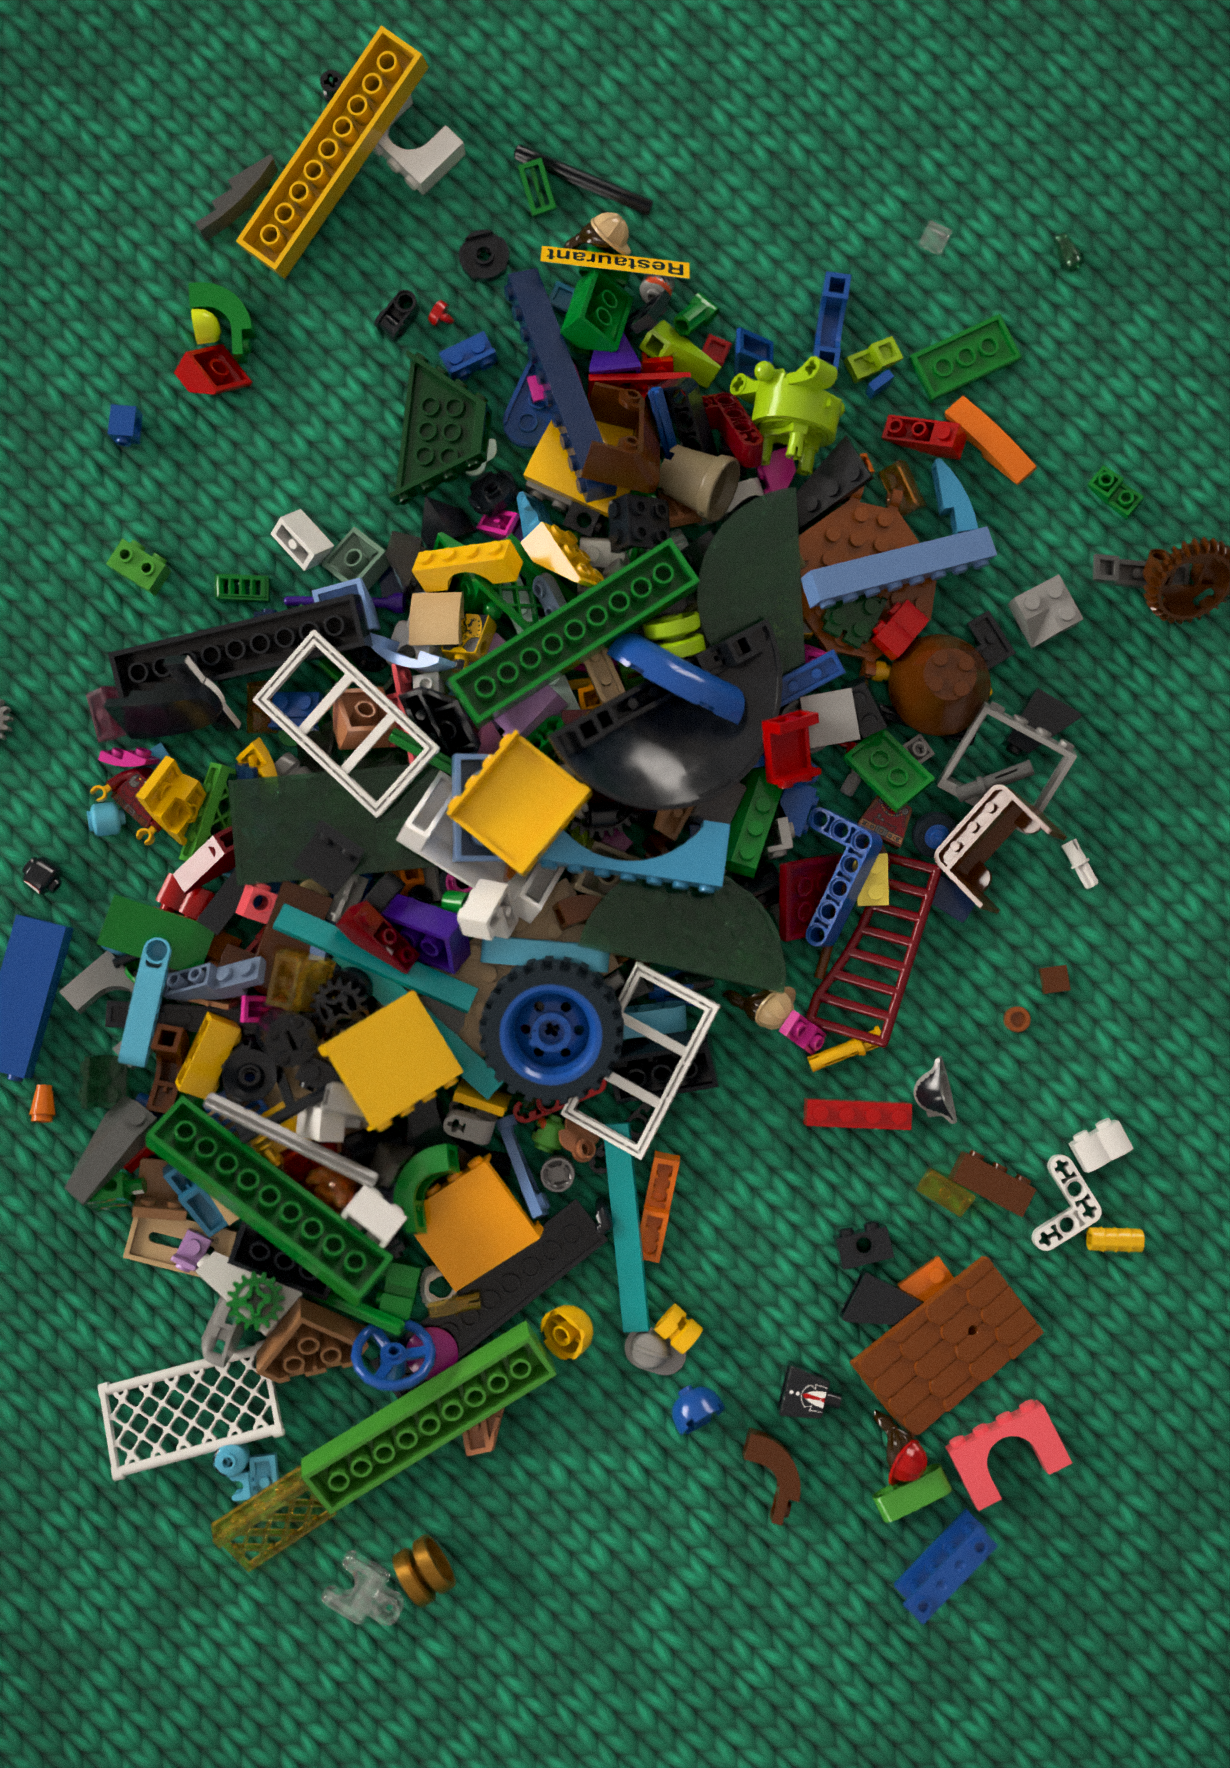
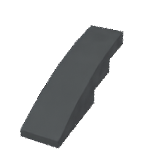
M271 154L228 179L232 189L212 200L215 211L195 222L205 241H208L233 223L265 190L278 171Z

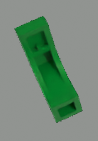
M207 282L188 283L190 309H205L212 312L215 317L229 322L232 334V354L238 364L248 363L247 354H251L249 338L257 337L254 323L244 304L234 293L220 285Z
M441 1144L429 1147L415 1155L403 1168L395 1186L393 1204L404 1210L403 1215L407 1219L403 1226L407 1234L420 1235L427 1233L424 1207L426 1192L436 1179L445 1175L460 1173L457 1146Z

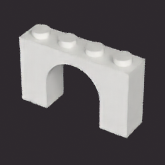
M410 94L372 151L379 157L382 155L393 172L396 174L400 172L412 190L415 191L417 189L424 195L465 155L463 141L446 125L428 143L420 148L409 150L393 144L388 138L389 130L392 124L413 104Z

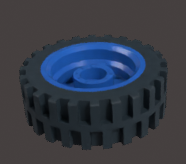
M545 956L543 960L536 961L533 958L527 960V963L520 967L519 965L511 969L510 973L498 981L481 1014L482 1019L479 1024L481 1041L479 1044L481 1051L485 1052L486 1059L484 1062L487 1068L492 1067L496 1072L494 1078L498 1083L503 1080L509 1085L507 1091L513 1095L518 1091L524 1094V1100L529 1102L532 1101V1098L542 1099V1105H550L551 1100H560V1105L568 1104L569 1098L577 1096L578 1100L586 1097L587 1091L591 1089L596 1091L601 1086V1082L605 1077L609 1078L615 1063L618 1062L623 1045L624 1018L622 1017L620 1001H617L614 995L615 990L611 984L607 985L604 982V976L598 971L595 974L588 969V964L581 962V964L571 962L572 958L564 956L563 960L554 959V956ZM541 1001L544 1004V1010L541 1011L535 1008L534 1004ZM569 1002L571 1009L564 1012L561 1009V1004ZM550 1022L553 1025L558 1024V1029L556 1032L554 1031V1029L548 1030ZM523 1024H527L531 1028V1031L527 1034L521 1030ZM575 1026H583L584 1032L579 1034L574 1030ZM538 1047L544 1051V1054L537 1056L534 1053V1049ZM563 1048H568L571 1053L569 1056H562L560 1051Z

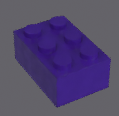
M397 894L381 913L397 932L420 954L416 961L456 974L471 954L469 937L463 935L457 920V913H452L435 905H429Z

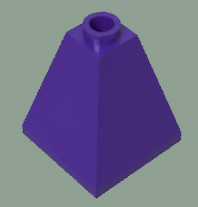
M624 332L617 351H593L589 366L590 374L641 373L640 361ZM623 383L621 385L629 386L631 383Z

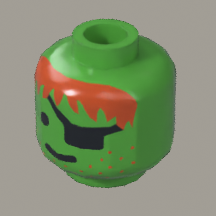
M552 1113L548 1117L538 1118L531 1134V1139L535 1142L534 1147L551 1154L554 1153V1150H561L563 1146L560 1143L558 1131L565 1129V1124L562 1123L564 1118Z

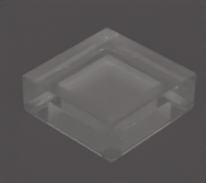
M930 220L918 246L941 256L952 230Z

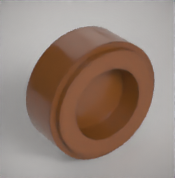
M1015 1006L1006 1010L1003 1022L1008 1030L1023 1032L1029 1027L1031 1017L1025 1008Z

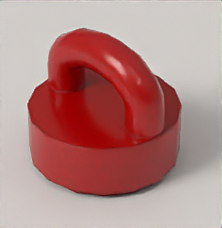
M442 300L437 301L429 314L428 322L436 327L441 321L453 324L454 319L447 314L449 304Z

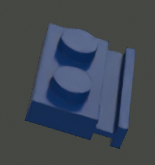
M276 692L273 695L272 703L299 727L324 699V695L320 692ZM271 718V723H268V727L271 730H283ZM318 722L310 731H319Z

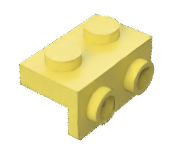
M888 853L878 854L856 900V907L889 905ZM857 860L852 865L853 871H856L858 868Z

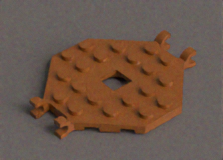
M863 486L848 497L845 504L791 541L790 544L795 543L807 567L785 579L783 592L796 606L799 616L809 630L813 631L823 651L828 652L834 649L836 654L862 659L859 677L865 674L866 678L869 679L871 676H876L877 666L875 659L884 653L870 639L868 643H862L860 648L855 649L841 641L844 635L843 632L840 637L835 638L822 631L824 622L820 619L825 609H821L820 606L809 607L800 580L810 570L919 543L898 511L903 491L893 489L891 493L886 494V506L880 507L860 502L864 490ZM930 577L926 578L923 583L915 586H910L909 583L903 584L902 588L892 592H888L887 589L880 590L881 593L876 596L880 598L883 596L888 600L878 622L880 620L886 621L889 616L887 611L896 601L901 603L906 599L931 620L936 580L932 581Z

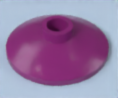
M438 1327L424 1328L432 1336L436 1348L434 1366L425 1380L435 1377L456 1364L458 1360V1347L450 1333ZM414 1334L409 1340L406 1349L424 1345ZM425 1358L407 1361L413 1373L419 1370Z

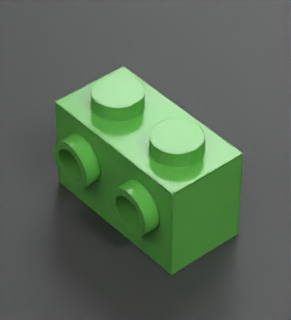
M122 538L106 565L156 596L171 573V570L165 565L167 561L156 553H153L152 556L145 553L146 548L137 541L132 540L129 543Z

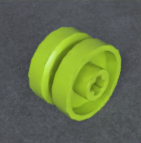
M698 612L670 614L643 624L645 638L658 640L654 643L680 658L702 652L706 649L703 635L691 633L701 627Z

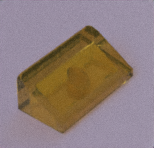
M928 1168L916 1188L917 1191L959 1217L965 1213L976 1198L975 1195L931 1168Z

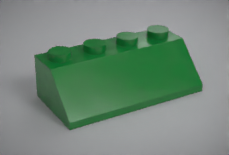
M752 768L739 781L747 787V790L730 825L725 870L753 879L783 789L778 788L777 785L766 782L765 768Z

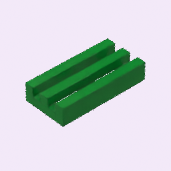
M538 158L518 165L532 216L535 218L540 214L544 215L549 211L557 210L543 159ZM535 166H539L550 203L547 206L545 205ZM527 169H530L541 208L536 209L525 172Z

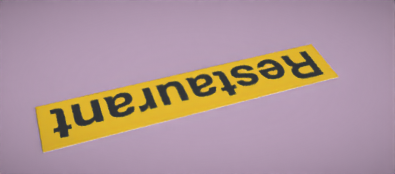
M542 246L541 262L690 279V263Z

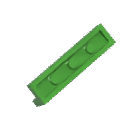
M210 762L202 786L206 796L198 811L195 823H190L186 835L188 841L182 847L179 856L180 860L187 861L207 842V839L209 840L212 837L210 833L212 825L219 822L222 830L232 825L240 802L238 782L236 787L229 790L226 781L229 773L236 775V769ZM227 798L230 804L229 809L221 814L218 808L219 803Z

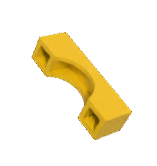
M509 539L419 552L412 572L425 593L448 590L453 575L460 572H471L481 575L493 584L517 581L523 561Z

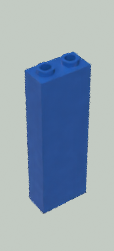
M18 914L15 916L0 970V1072L8 1074L7 1079L22 1082L23 1078L33 1077L74 928Z

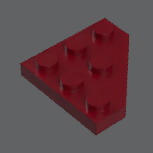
M835 852L780 864L779 940L788 942L806 937V930L843 853Z

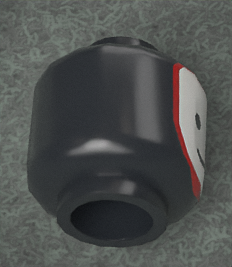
M45 856L33 857L22 869L24 873L23 881L38 894H46L49 891L54 893L62 885L60 880L62 876L61 868Z

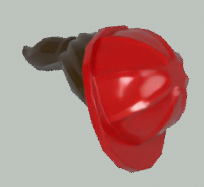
M877 1409L874 1410V1419L888 1436L887 1463L890 1469L888 1483L894 1486L900 1481H915L919 1479L927 1466V1456L923 1447L919 1444L918 1440H913L909 1433L894 1425L892 1419L887 1414L881 1413Z

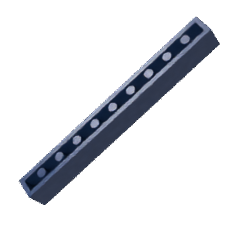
M534 268L508 274L507 285L504 286L505 297L507 301L512 303V315L514 321L519 322L521 340L523 343H527L529 361L531 364L534 363L536 367L537 383L543 386L545 404L547 407H551L553 425L560 431V444L563 450H567L568 465L571 472L574 471L576 474L577 490L579 494L583 493L586 503L616 496L618 486L581 478L591 441L604 442L564 337L560 333L559 324L538 269Z

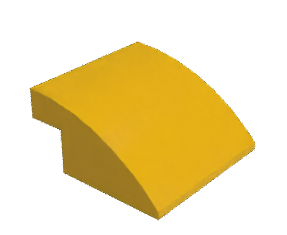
M551 420L523 474L524 478L609 518V501L626 493L631 494L632 490L618 486L616 496L586 503L583 493L579 494L577 490L576 474L574 471L571 472L569 468L567 450H563L561 447L560 431L554 427ZM596 421L605 444L617 446L619 438L629 435L633 436L632 429Z

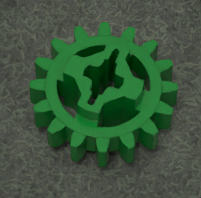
M255 1271L252 1272L250 1279H247L244 1274L241 1275L243 1282L239 1284L234 1281L232 1284L236 1290L234 1292H227L232 1301L226 1302V1306L233 1308L228 1313L229 1317L237 1316L235 1324L239 1326L244 1322V1329L246 1331L250 1329L251 1325H254L256 1332L260 1331L261 1324L270 1328L269 1320L278 1321L279 1318L276 1312H284V1308L279 1305V1302L285 1301V1296L278 1295L283 1290L282 1286L274 1287L276 1278L273 1277L268 1281L267 1273L265 1272L262 1273L260 1278H257ZM260 1284L267 1286L273 1294H264L261 1291ZM249 1286V1291L245 1296L239 1297L243 1289ZM255 1290L259 1299L263 1300V1302L258 1303L257 1313L253 1305L249 1303V1301L254 1299ZM273 1305L271 1311L262 1318V1312L268 1306ZM239 1309L250 1311L251 1319L244 1317Z

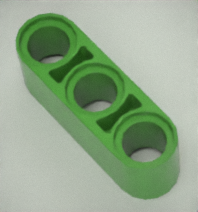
M935 1463L927 1466L919 1479L915 1481H900L894 1486L890 1484L874 1493L872 1498L883 1521L889 1523L946 1496L952 1491V1487L941 1464Z

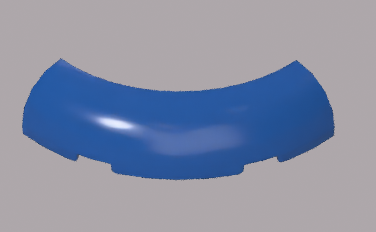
M637 633L622 635L609 648L607 655L643 674L645 678L696 705L699 704L713 711L714 714L739 724L744 712L745 699L743 692L737 686L687 662Z

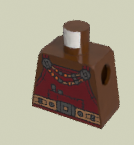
M876 795L857 823L878 833L882 838V843L897 850L903 843L912 808L906 805L899 812L895 813Z

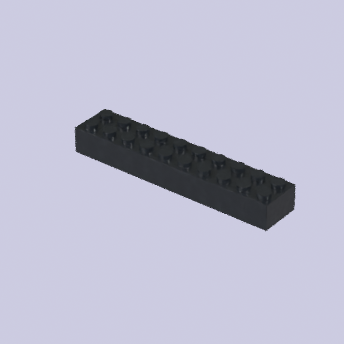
M349 594L109 652L108 656L118 697L128 698L132 690L153 691L157 683L178 684L163 665L167 656L188 655L205 678H208L215 684L279 669L313 630H316L340 654L372 647L373 644L362 597L358 594ZM316 646L302 663L327 656Z

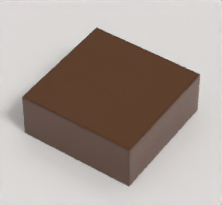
M1067 965L1039 968L1043 994L1071 990Z

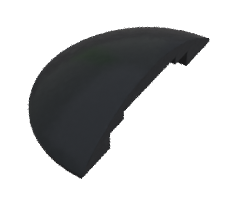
M768 618L685 659L687 662L737 686L743 692L745 706L739 724L714 714L713 711L699 704L696 705L647 679L549 734L547 737L555 751L565 764L590 787L608 798L633 807L650 810H675L702 804L720 796L743 779L764 753L762 721L779 716L783 687L782 665L775 634Z

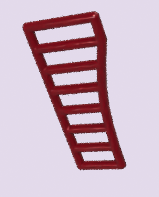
M886 852L888 853V872L890 865L895 864L930 874L926 888L888 878L890 890L923 898L919 912L892 905L865 906L857 927L845 949L812 994L805 1017L820 1029L882 1048L887 1047L942 873V869L938 865ZM874 911L915 922L911 937L869 926ZM863 935L905 946L907 950L902 962L856 948ZM854 958L896 970L900 973L896 986H892L842 970L849 959ZM838 980L892 996L888 1011L826 992L833 982ZM821 1002L883 1020L884 1024L880 1036L816 1017Z

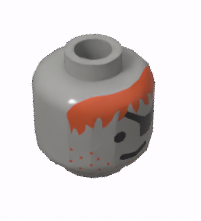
M645 274L639 288L642 300L647 303L664 290L671 296L675 287L674 278Z

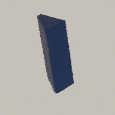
M941 874L932 905L964 923L975 903L953 880Z

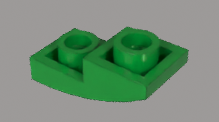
M1103 465L1087 486L1105 504L1128 520L1143 502L1144 496L1124 484L1123 477Z

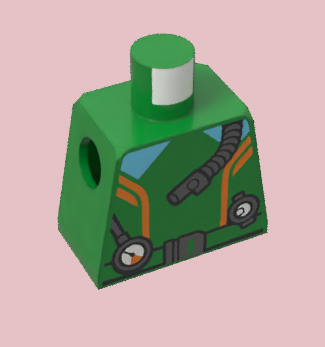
M118 1172L85 1206L101 1212L134 1205L136 1195L147 1192L146 1180L144 1177L134 1179L124 1172Z

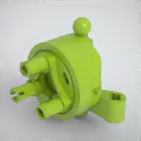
M812 356L796 372L788 374L783 368L774 369V366L769 361H760L756 364L754 373L758 380L743 373L737 374L731 382L730 392L732 395L750 404H754L751 420L764 439L761 465H770L773 444L777 443L788 446L785 454L786 458L791 459L793 456V460H799L796 473L803 476L812 475L815 454L819 452V447L828 446L835 441L839 417L845 411L842 399L824 390L830 388L836 381L837 368L817 356Z

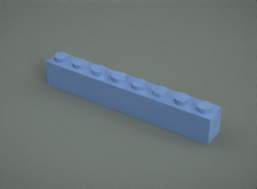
M988 526L810 570L800 580L809 607L820 606L821 609H826L834 606L837 601L843 600L845 604L857 600L860 595L865 594L866 598L881 593L880 590L883 589L892 592L902 588L903 584L909 583L910 586H915L923 583L926 578L931 577L932 581L941 579L949 572H953V575H958L967 571L969 567L974 566L975 570L981 569L989 565V560L997 556V552Z

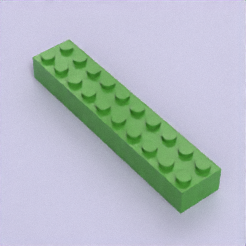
M525 1320L301 1459V1478L331 1515L556 1376L553 1358Z

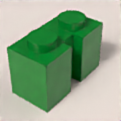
M400 1259L392 1260L389 1268L381 1277L382 1280H385L384 1290H379L375 1305L379 1306L380 1311L409 1321L412 1316L423 1265Z

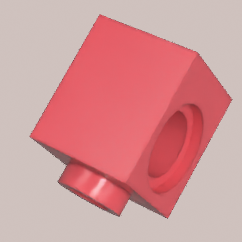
M256 882L255 886L246 883L235 913L268 924L278 895L270 891L271 886ZM261 895L262 903L254 908L253 901L255 897Z

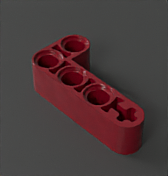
M726 392L702 396L711 430H719L742 466L748 468L760 466L762 464L764 439L737 397Z

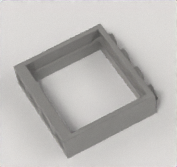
M984 701L937 780V786L958 797L955 787L964 785V783L951 777V774L988 714L1064 755L1033 804L1034 807L1043 812L1077 758V753L1073 750L1075 746L1064 739H1061L1059 742L1050 737L1052 734L1042 727L1032 728L1027 725L1029 721L1018 714H1015L1013 717L1004 712L1005 708L992 701L991 704H988ZM983 795L968 799L965 802L975 806ZM1019 827L1016 828V830L1026 835H1029L1028 833L1023 832Z

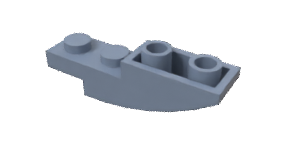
M259 956L221 967H216L210 962L169 973L167 975L164 997L175 1000H217L247 995L248 987L263 984L267 961Z

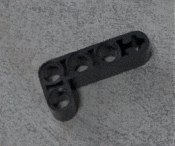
M682 377L658 383L655 387H662L667 408L668 411L671 410L681 446L718 456L697 382L690 377ZM647 393L645 397V402L648 408L652 411L651 403Z

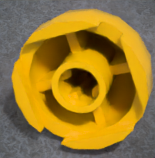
M562 1305L552 1309L543 1317L540 1326L541 1333L544 1331L546 1340H544L546 1347L553 1355L562 1360L568 1358L576 1359L582 1355L590 1346L594 1333L593 1324L584 1310L573 1305Z

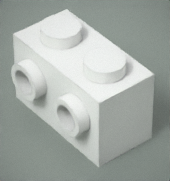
M301 509L280 517L271 532L275 540L304 571L321 564L334 547L332 542Z

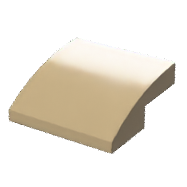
M464 592L413 593L409 616V645H461V619H464Z

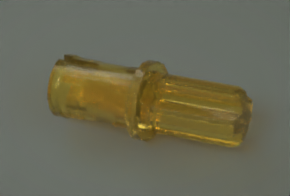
M479 1292L459 1297L452 1295V1298L430 1302L428 1304L430 1318L452 1314L459 1316L458 1313L481 1309L480 1301L469 1303L470 1301L480 1299Z

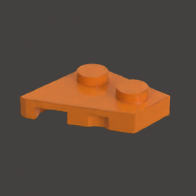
M935 1256L897 1285L901 1290L925 1302L954 1279V1277L940 1257Z

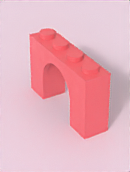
M1027 1400L1019 1405V1409L1011 1413L1009 1411L1003 1412L996 1417V1421L988 1425L986 1423L980 1424L973 1428L972 1433L966 1436H956L949 1441V1445L945 1446L972 1503L978 1511L1002 1499L987 1468L989 1451L1000 1439L1017 1436L1028 1440L1042 1468L1048 1475L1072 1464L1044 1406L1038 1400Z

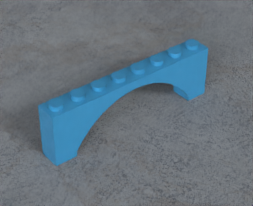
M704 820L700 825V830L682 846L659 857L638 861L616 860L596 854L581 846L563 830L537 863H540L541 867L545 869L555 870L557 866L567 867V871L571 873L582 874L583 870L593 871L594 875L598 877L608 878L610 874L619 875L620 879L624 881L634 882L636 878L646 879V883L650 885L660 886L662 882L672 883V887L677 889H688L689 886L698 887L699 892L714 893L715 890H719L723 885L730 824Z

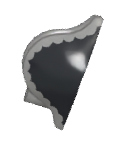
M939 1056L935 1059L932 1069L923 1074L916 1082L914 1098L917 1104L927 1112L928 1117L943 1116L951 1124H955L957 1118L942 1056Z

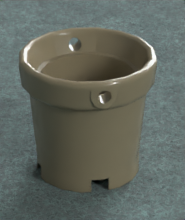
M675 445L669 451L674 453V456L671 460L665 458L660 468L658 487L663 488V490H660L659 493L697 511L696 513L702 519L708 522H716L729 508L738 487L740 477L738 459L727 455L714 456L681 445Z

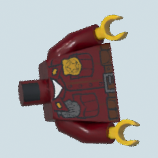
M150 767L144 769L132 768L122 771L106 781L104 787L100 785L93 786L90 791L91 794L98 790H103V796L98 798L97 802H104L108 797V793L110 791L113 792L111 797L144 827L137 831L136 838L140 840L145 834H149L144 844L148 846L154 843L155 832L159 833L163 828L145 810L136 795L155 770Z

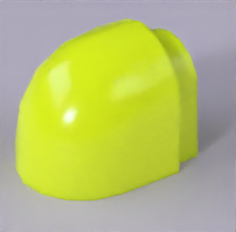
M192 309V324L197 345L218 341L222 331L215 315L205 309Z

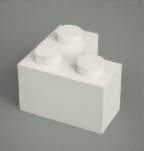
M479 879L475 888L470 891L465 905L459 910L457 915L463 935L490 941L493 940L494 936L509 939L519 921L509 884Z

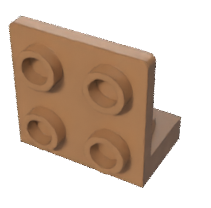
M141 1158L139 1178H145L147 1192L137 1194L133 1205L132 1217L186 1221L188 1211L179 1202L177 1193L163 1177V1167L169 1164L165 1160Z

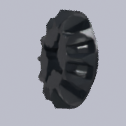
M370 647L350 652L354 663L365 671L378 672L388 665L386 659L375 651V654L368 659V649Z

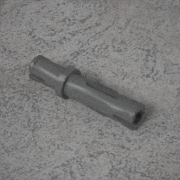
M1030 760L985 777L980 775L976 777L977 780L955 787V791L961 803L976 796H984L995 785H1009L1035 775Z

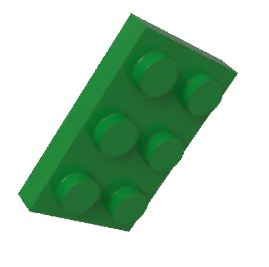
M886 729L866 737L843 757V760L895 813L899 812L935 780Z

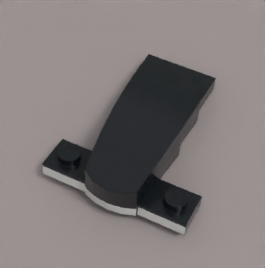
M188 655L167 656L163 662V665L178 684L157 683L153 691L132 690L128 698H107L103 705L105 710L131 739L172 736L194 731L210 724L215 730L220 732L238 731L241 725L239 719L227 706L220 689L208 678H205Z

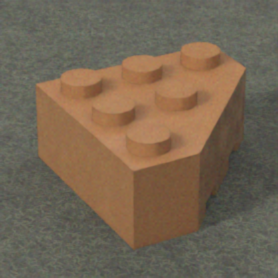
M299 1297L256 1352L257 1374L275 1382L283 1383L290 1381V1377L305 1374L308 1377L325 1373L327 1368L342 1365V1368L353 1366L351 1360L353 1342L366 1326ZM368 1340L363 1346L362 1355L368 1348Z

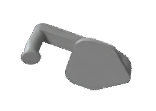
M220 1296L202 1336V1354L209 1363L224 1368L239 1345L245 1330V1323L242 1322V1324L237 1326L235 1321L238 1317L236 1316L233 1325L226 1324L229 1318L228 1313L233 1308L227 1307V1301ZM217 1340L226 1342L223 1354L213 1351Z

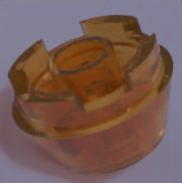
M323 1165L308 1173V1178L305 1180L306 1185L303 1187L339 1214L351 1202L357 1189V1184L355 1180Z

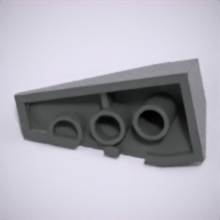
M124 1095L104 1115L66 1183L65 1190L84 1206L146 1145V1134L158 1122L157 1118L138 1101Z

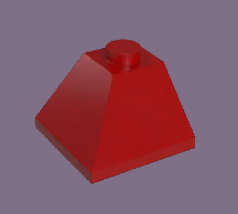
M223 344L185 352L174 371V374L188 392L215 395L251 386L253 383Z

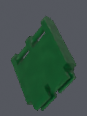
M864 594L858 596L857 600L844 604L843 600L837 601L834 606L825 609L820 619L824 622L822 631L835 638L840 637L843 632L844 635L841 641L858 649L862 643H868L872 630L876 626L888 599L883 596L880 598L876 595L866 598Z

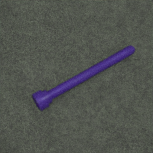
M393 593V595H388V598L371 597L375 608H388L393 613H405V593ZM286 596L284 598L286 606H300V604L304 606L315 603L313 596Z

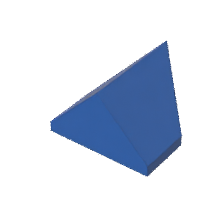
M740 327L736 330L734 341V377L737 374L743 373L754 378V369L760 361H769L773 365V341Z

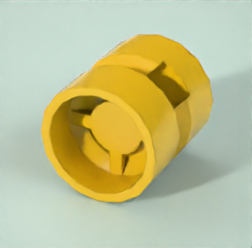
M675 1303L659 1319L654 1327V1331L664 1340L669 1338L671 1340L670 1345L680 1354H684L698 1339L703 1331V1327L694 1319H687L686 1312Z

